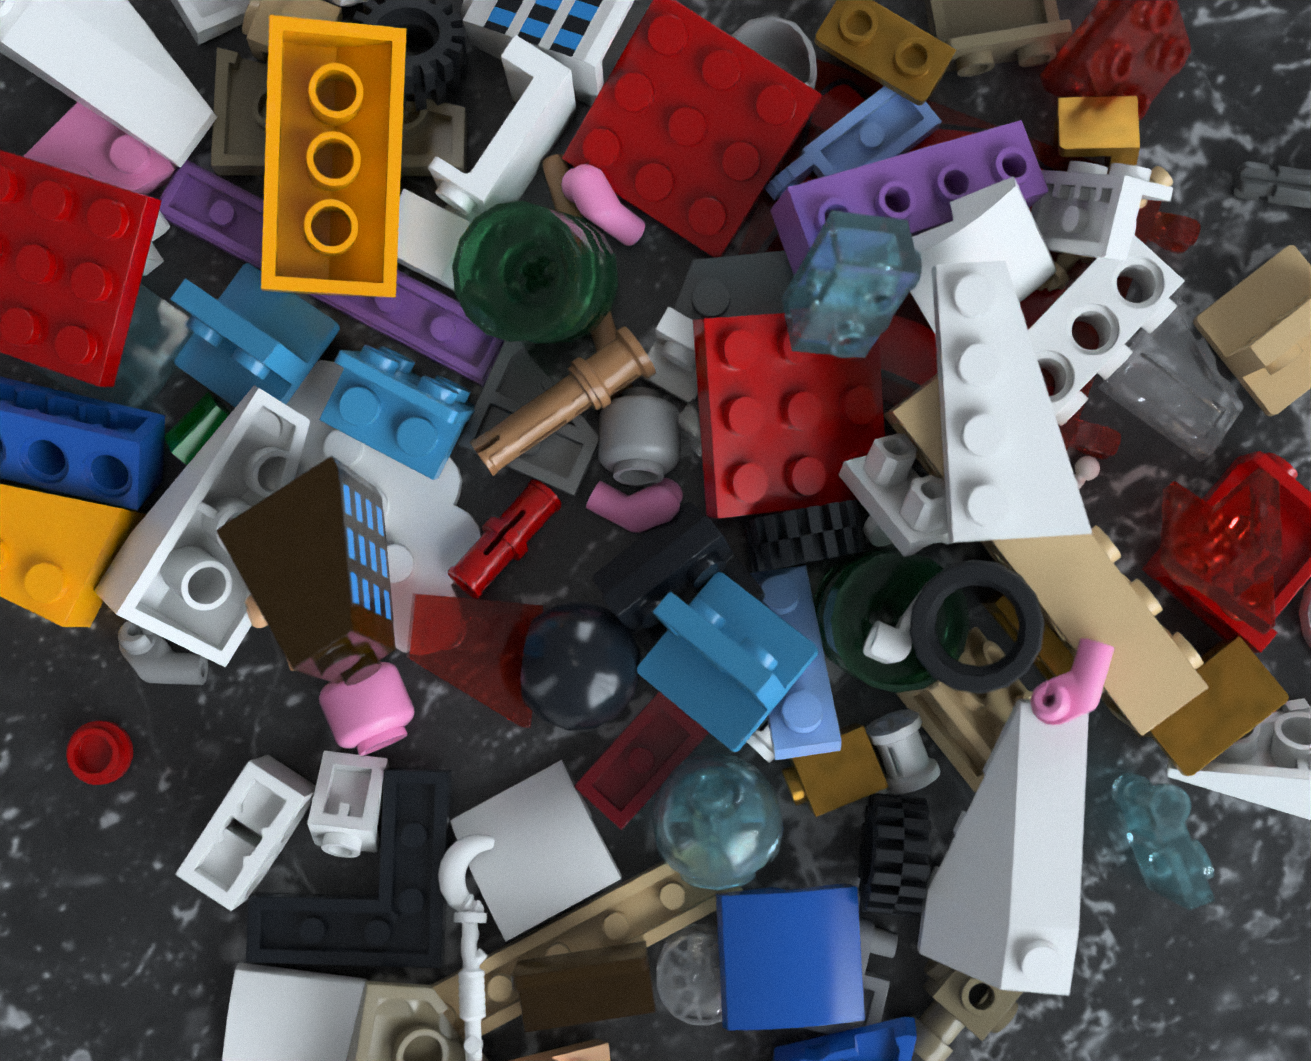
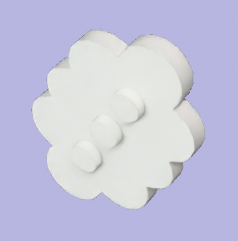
M317 361L286 404L310 420L295 479L328 457L333 456L377 488L382 497L385 518L395 647L402 652L418 655L438 651L451 642L460 627L462 615L459 597L454 588L455 583L448 576L447 571L451 566H455L482 536L481 527L473 516L456 506L462 488L460 469L452 458L449 457L439 478L432 480L320 421L319 419L344 368L331 361Z

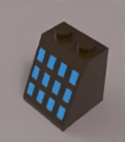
M333 456L328 457L216 530L293 670L336 684L344 680L345 684L350 686L374 675L382 667L379 660L396 650L382 497L374 485Z

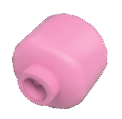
M380 662L382 667L374 675L360 683L348 686L344 680L338 684L329 682L321 690L319 696L320 706L336 743L343 748H356L359 756L378 751L408 735L404 726L412 720L415 713L414 706L398 669L389 662Z

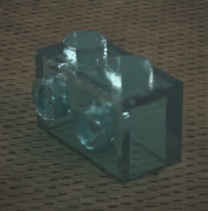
M831 211L782 296L792 351L830 354L840 358L866 357L881 333L888 329L893 315L908 293L915 289L920 280L922 260L920 253L915 250L908 220Z

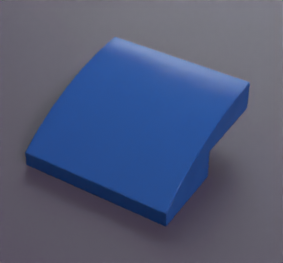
M841 883L791 890L768 887L716 894L722 1025L724 1029H788L865 1020L857 886Z

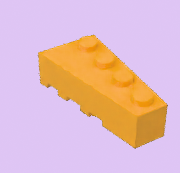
M0 484V597L62 627H91L103 603V600L94 590L127 537L146 514Z

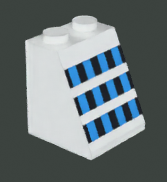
M464 0L461 8V17H463L462 21L469 43L502 60V53L516 34L571 70L575 98L592 106L652 0Z

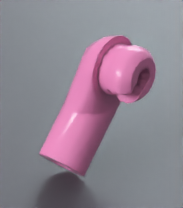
M580 164L565 173L561 184L563 194L570 202L576 204L579 212L585 218L625 246H631L641 238L645 229V222L620 203L602 170L589 164Z

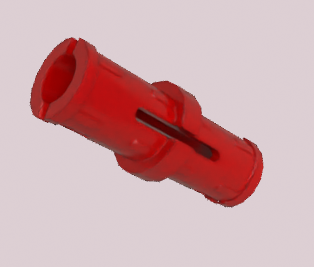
M532 479L524 491L499 518L491 516L482 526L484 534L456 565L451 566L447 571L452 581L472 598L479 599L482 592L512 559L520 561L529 550L526 543L554 512H558L562 507V503L557 495L542 482Z

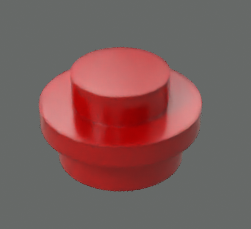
M106 720L89 722L79 727L71 736L66 751L67 762L72 773L81 781L92 785L108 784L121 778L129 769L133 759V744L128 733L118 724Z

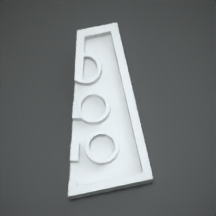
M1006 260L936 264L931 271L948 542L1092 534Z

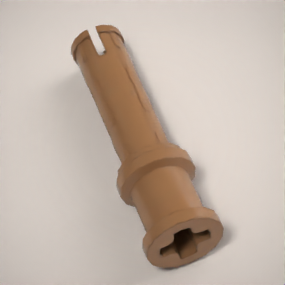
M622 326L616 330V339L586 360L577 357L571 361V366L567 368L568 376L478 438L469 441L493 476L500 469L591 406L596 411L600 408L604 410L611 404V396L640 376L649 379L656 374L649 356L627 327Z

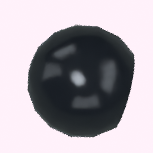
M585 601L559 603L537 615L529 626L522 656L521 695L523 703L545 723L568 731L595 729L616 718L634 697L640 677L637 672V667L640 664V649L629 628L608 608Z

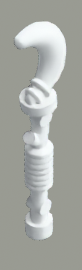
M484 834L468 835L457 840L445 852L440 861L438 871L440 891L448 905L457 911L454 912V922L462 923L461 956L463 969L458 972L459 1018L464 1020L465 1023L464 1049L466 1061H482L481 1019L486 1016L485 974L479 968V965L488 956L481 948L477 950V942L480 935L478 923H486L487 913H484L481 901L474 900V895L469 894L465 883L466 870L471 860L479 853L490 850L494 846V837Z

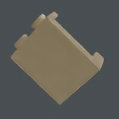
M924 0L930 35L956 49L945 72L957 70V75L961 77L980 75L993 69L995 64L1017 60L1019 66L1022 67L1047 63L1056 57V54L1060 52L1073 33L1071 21L1069 19H1059L1056 0Z

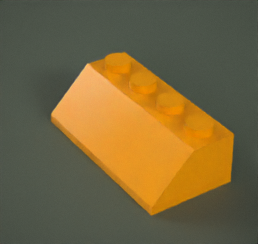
M269 15L261 271L262 291L332 296L396 297L406 28Z

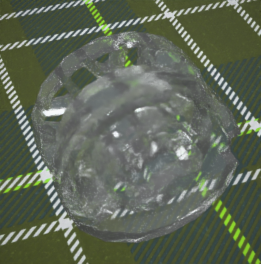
M692 924L680 929L665 941L657 957L656 986L661 1001L674 1017L690 1025L709 1026L722 1021V1015L716 1017L717 1013L722 1012L718 929L713 925ZM686 1015L697 1016L698 1019H690ZM702 1017H712L709 1020H702Z

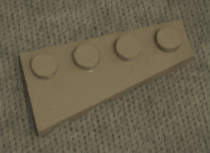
M218 47L213 110L217 119L213 123L211 167L217 175L264 176L268 61L267 64L243 59L238 52ZM426 99L427 109L416 111L415 101H406L405 111H403L401 176H432L428 166L435 156L441 158L462 173L467 174L468 116L465 107L445 102L437 106L433 99Z

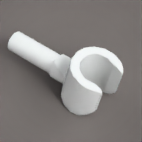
M918 595L902 617L899 618L895 628L880 621L874 623L862 649L864 655L884 664L900 662L907 657L912 647L909 633L912 606Z

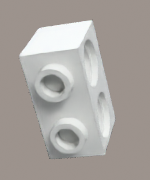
M270 755L248 761L175 875L232 911L247 901L249 896L256 891L311 806L316 785Z

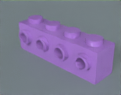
M1020 120L787 187L770 211L796 282L819 276L821 283H830L853 274L858 270V263L877 258L880 266L893 264L891 245L953 221L951 201L1013 176L1029 208L1047 194L1049 190L1023 122Z

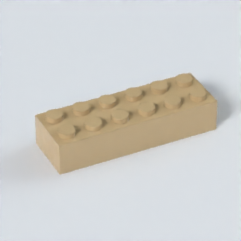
M937 373L884 413V417L897 434H905L918 449L916 459L928 475L944 480ZM1097 525L1091 528L1092 534L980 541L995 562L1020 574L1036 593L1044 622L1070 651L1073 657L1076 655L1080 638L1094 640L1114 647L1100 699L1115 717L1139 735L1143 736L1209 688L1196 671L1198 667L1204 664L1199 654L1179 632L1172 635L1154 617L1162 611L1159 602L1139 579L1136 578L1131 582L1124 574H1121L1114 564L1115 561L1121 558V554L1110 538Z

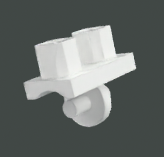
M898 433L875 439L866 456L844 461L839 476L870 514L864 524L863 532L871 544L880 547L893 543L900 553L907 557L914 555L922 548L933 543L942 542L948 545L955 542H948L945 481L932 475L919 477L912 468L918 449L905 434Z

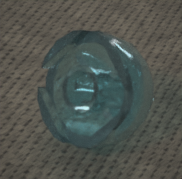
M719 753L696 756L672 770L658 788L652 810V824L659 856L666 865L668 863L673 870L680 873L683 881L693 887L719 891L743 886L756 878L755 871L762 868L769 858L772 863L779 853L783 834V820L777 794L773 785L762 771L737 756Z

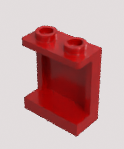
M1262 451L1237 457L1142 569L1219 637L1226 640L1240 636L1253 653H1262L1278 634L1270 627V624L1311 577V492L1296 480L1298 473L1289 462L1274 453H1263Z

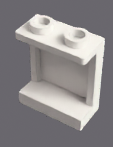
M516 34L501 55L511 97L516 102V105L470 173H462L437 156L428 166L438 187L435 193L447 203L444 209L470 221L476 228L482 225L494 234H497L541 168V161L549 156L577 114L571 70Z

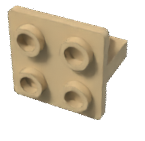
M1289 245L1193 319L1194 326L1267 416L1280 413L1311 388V265L1294 245Z
M974 627L962 636L949 656L963 664L983 666L997 662L1005 656V653L996 643L988 641L979 628ZM926 668L905 680L896 692L908 709L919 713L922 727L974 792H977L985 776L983 768L1017 699L1031 700L1033 693L1028 691L1019 679L1006 688L982 694L958 691L933 678Z

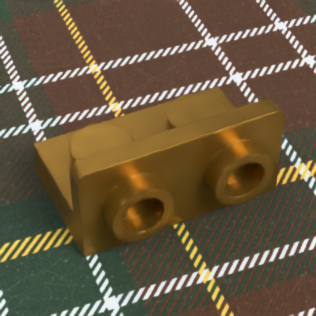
M836 0L814 39L818 47L919 106L923 105L928 96L932 95L956 52V49L873 0Z

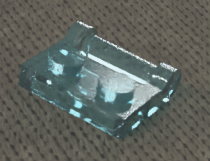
M1133 773L1119 776L1112 786V798L1147 888L1188 910L1215 901L1207 879L1214 876L1211 861L1201 843L1196 839L1191 840L1184 822L1191 810V801L1186 791L1178 786L1167 783L1153 786L1144 776Z

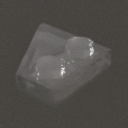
M1175 291L1169 297L1177 305L1175 310L1150 334L1142 327L1137 330L1127 345L1133 353L1109 378L1103 379L1098 389L1201 462L1212 456L1244 406L1230 382L1219 374L1216 367V358L1204 337L1196 341L1178 309L1184 305V302Z

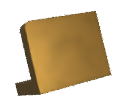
M1137 96L1058 98L1053 146L1058 149L1059 155L1062 157L1104 156L1105 166L1108 167L1107 174H1109L1111 163L1136 166L1140 150Z

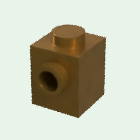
M856 722L839 729L842 740L841 751L789 758L791 766L781 770L795 806L807 802L809 810L815 817H818L888 788L865 728Z

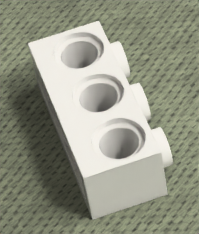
M1135 235L1131 239L1126 262L1097 258L1028 329L1039 367L1048 370L1055 380V391L1053 396L1049 398L1057 423L1060 426L1065 424L1088 400V397L1080 390L1096 373L1106 380L1129 358L1133 351L1125 343L1136 331L1142 327L1150 334L1177 307L1169 297L1185 280ZM1119 276L1131 277L1139 283L1143 294L1141 303L1129 302L1120 295L1117 289V278ZM1073 322H1086L1096 329L1099 336L1097 349H1085L1075 342L1072 336Z

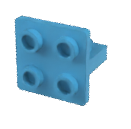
M249 263L241 267L218 300L186 278L170 298V300L192 315L185 326L194 332L175 358V365L234 407L240 403L253 386L260 388L286 405L340 330L337 322L296 294L262 291L261 271Z
M364 345L361 351L340 350L334 363L343 367L344 370L319 420L432 480L438 479L466 422L470 420L475 411V405L467 401L471 392L458 383L440 375H436L435 379L425 375L422 377L411 372L415 364L413 360L385 346H380L379 350L368 345Z
M717 572L689 605L670 591L656 607L653 613L668 630L638 665L637 672L729 750L737 752L816 658L818 648L807 637L724 573Z

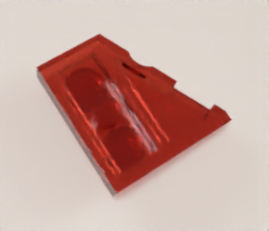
M413 593L406 657L520 727L531 728L533 711L523 703L521 695V665L529 626L533 618L543 613V605Z

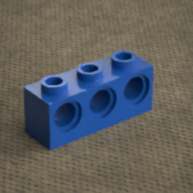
M0 376V480L6 479L35 486L49 494H69L99 501L102 505L138 510L163 480L166 415Z

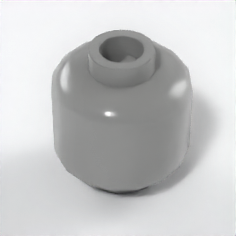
M646 387L626 389L622 392V397L611 400V404L604 410H601L598 430V459L606 470L613 473V478L616 481L631 486L654 485L663 481L664 475L676 468L681 457V416L674 404L659 398V393L656 390Z

